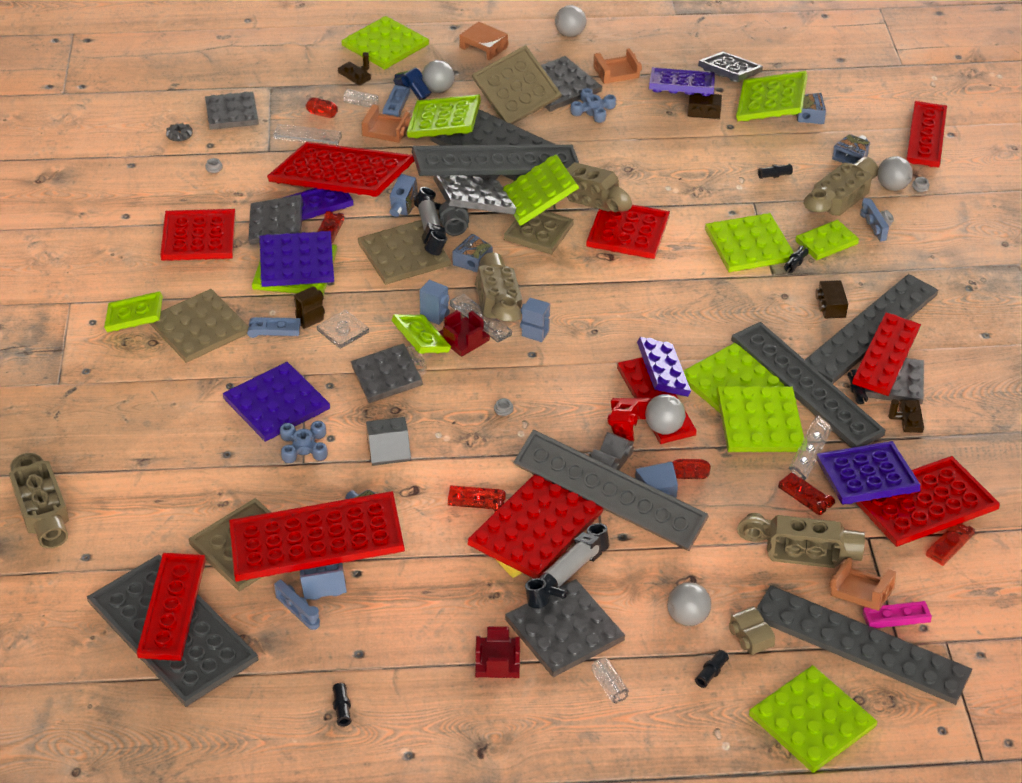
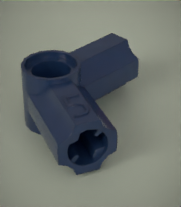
M418 68L394 75V84L410 87L419 100L426 99L432 93L422 80V73Z

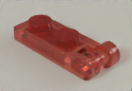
M326 211L325 218L317 232L331 231V243H333L344 222V214H333L332 211Z
M793 472L779 481L778 488L818 515H822L826 512V508H831L835 504V499L831 495H825Z
M450 485L448 506L493 509L496 512L504 504L506 492L501 489Z
M963 523L950 527L927 550L926 556L944 566L974 535L975 528L967 527Z

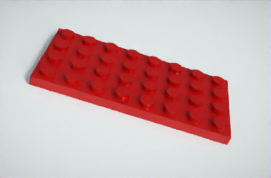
M305 142L267 177L269 182L278 184L282 183L291 186L297 185L377 197L400 174L409 168L414 162V157L411 154Z
M393 491L229 520L236 582L405 551Z

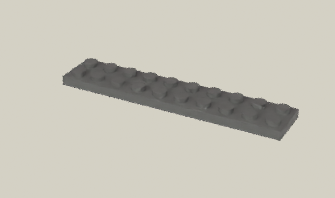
M573 144L413 146L412 148L419 176L524 175L531 171L533 167L539 166L547 158L556 154L566 169L574 162L579 163Z
M907 274L808 356L805 361L834 384L864 358L886 312L909 320L938 295V289Z
M758 322L732 335L731 341L738 344L770 373L777 376L784 386H793L795 398L850 447L865 446L885 436L886 430L762 322Z
M534 429L513 462L515 466L536 476H541L553 484H558L563 489L574 492L586 500L594 501L596 505L687 551H690L709 517L707 513Z
M770 585L756 608L764 622L770 627L955 705L972 673V668L869 627L866 624Z

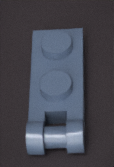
M394 85L383 108V114L400 117L410 94V87Z
M869 198L863 199V208L861 209L860 216L866 218L867 224L871 226L874 235L878 237L880 242L887 241L888 224L874 202Z
M253 317L249 320L247 335L251 338H256L258 335L299 336L301 318Z
M281 579L274 583L276 598L309 629H318L320 626V619L318 618L319 609L315 606H309L304 597L297 595L293 587L289 584L287 585Z

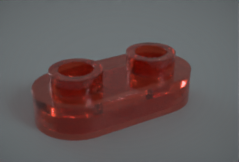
M312 97L306 103V109L314 115L333 118L338 112L337 105L328 100Z
M677 459L672 462L677 479H705L710 475L711 465L706 460Z

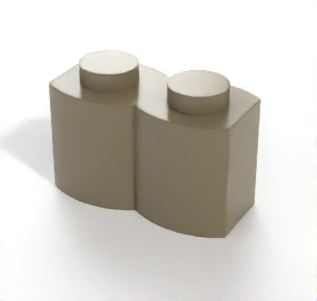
M755 607L731 615L729 629L733 635L740 639V645L743 650H747L749 654L753 655L774 647L775 634L771 627L764 622L761 614Z

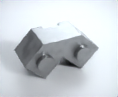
M607 432L601 449H594L591 457L614 469L620 470L627 459L631 457L634 450V442Z

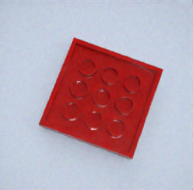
M632 205L631 209L625 212H613L611 210L608 212L599 209L587 238L586 247L655 259L670 217V211Z
M235 209L165 211L160 254L161 261L233 258Z

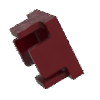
M459 310L447 315L444 318V327L439 331L442 337L449 343L451 349L461 357L490 341V335L484 331V320L473 311L469 312V319L466 316L461 319V312Z
M487 627V637L476 636L475 678H519L520 636L510 638L509 627Z

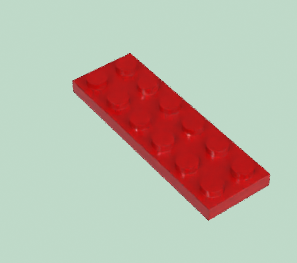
M915 101L906 158L909 163L940 167L947 105Z
M886 312L853 378L852 384L889 397L921 324Z
M643 357L617 363V369L634 398H649L651 401L654 397L662 394H669L678 398L676 394L654 389ZM686 411L684 423L678 431L668 435L653 431L660 444L696 436L697 430Z
M163 553L137 649V658L182 661L206 562L205 555Z

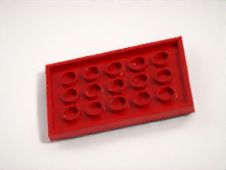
M953 456L912 470L920 483L919 492L855 502L896 547L996 511L1000 506V503Z
M533 475L468 538L467 545L535 579L540 577L575 542L574 539L602 514L603 508L596 505L594 501L586 500L574 492L563 489L558 484H553L541 476Z

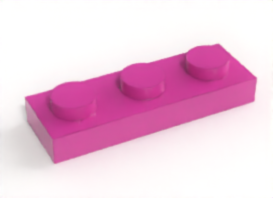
M925 601L884 605L879 611L865 607L862 612L866 624L873 628L929 623L932 618Z

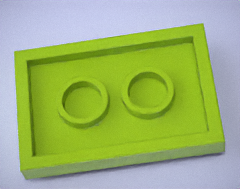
M837 219L797 235L795 242L800 246H804L803 249L807 247L809 254L817 261L857 245L859 238Z
M161 292L108 303L104 326L106 331H119L159 321L163 300Z
M393 315L391 321L418 353H449L451 346L424 315Z

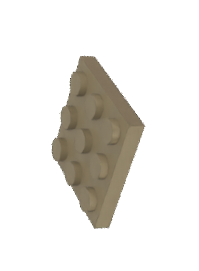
M543 211L522 226L515 219L505 232L504 240L552 255L573 226L574 219L548 211Z

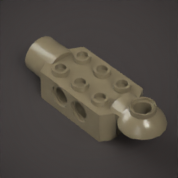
M862 157L854 164L844 162L814 185V190L805 197L803 204L807 209L814 212L827 211L832 215L840 216L869 193L871 180L878 175L876 162L869 157Z
M576 162L567 168L579 189L567 196L570 202L608 212L610 210L613 212H625L631 209V198L626 191L619 187L618 177L613 171Z
M485 254L480 259L475 282L482 315L505 322L517 321L521 318L522 296L513 268L505 266L504 259L500 254Z
M25 453L17 456L10 465L11 472L9 475L28 533L36 534L42 547L56 548L65 543L68 538L65 523L69 521L50 462L43 461L41 456L34 453Z
M750 513L737 527L740 537L747 541L760 542L767 539L768 556L775 562L835 568L848 557L857 561H862L865 532L845 530L841 522L783 515H777L772 520H765L759 513Z

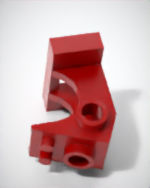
M612 398V412L608 415V424L611 425L613 433L634 441L633 426L637 425V419H646L645 411L650 399Z

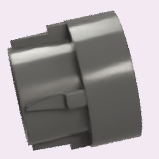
M447 202L440 206L438 211L441 225L445 227L446 233L453 237L463 234L469 224L468 208L449 206Z

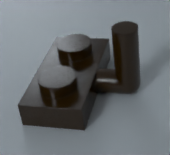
M367 52L362 54L363 66L358 67L349 61L338 67V73L359 86L371 80V74L366 72L369 70V53Z
M897 399L891 400L888 417L894 420H902L903 432L923 433L924 423L919 400H900V402Z

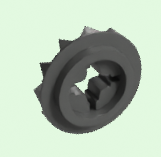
M176 123V125H170V127L166 128L167 138L173 141L187 140L193 134L189 124Z

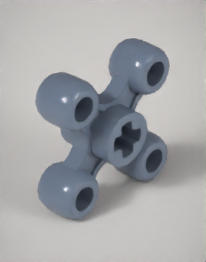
M584 88L580 94L581 101L584 103L580 101L572 102L570 112L573 116H580L586 111L587 115L593 116L595 122L602 123L606 120V110L604 107L609 110L614 109L616 97L609 94L604 99H601L600 96L593 94L590 88Z
M315 421L311 424L310 430L299 429L297 431L293 424H283L280 427L281 439L288 442L292 441L293 444L283 446L281 449L282 460L285 463H293L298 454L308 455L310 453L317 461L325 460L328 456L327 446L322 442H315L316 439L325 437V423Z

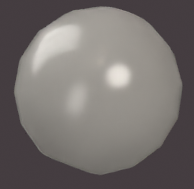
M566 5L555 16L556 28L564 36L575 37L582 33L586 27L585 13L577 6Z
M434 60L424 67L422 80L433 93H442L452 86L454 70L449 63L443 60Z
M900 156L886 158L878 168V180L888 190L898 191L904 189L912 180L913 169L910 163Z
M669 394L654 397L648 403L645 411L648 426L653 431L663 435L678 431L686 417L682 402Z
M684 582L674 587L670 592L667 609L675 622L684 626H695L705 621L710 614L711 598L703 586L693 582Z

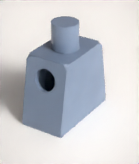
M672 461L636 469L635 479L677 498L678 482Z

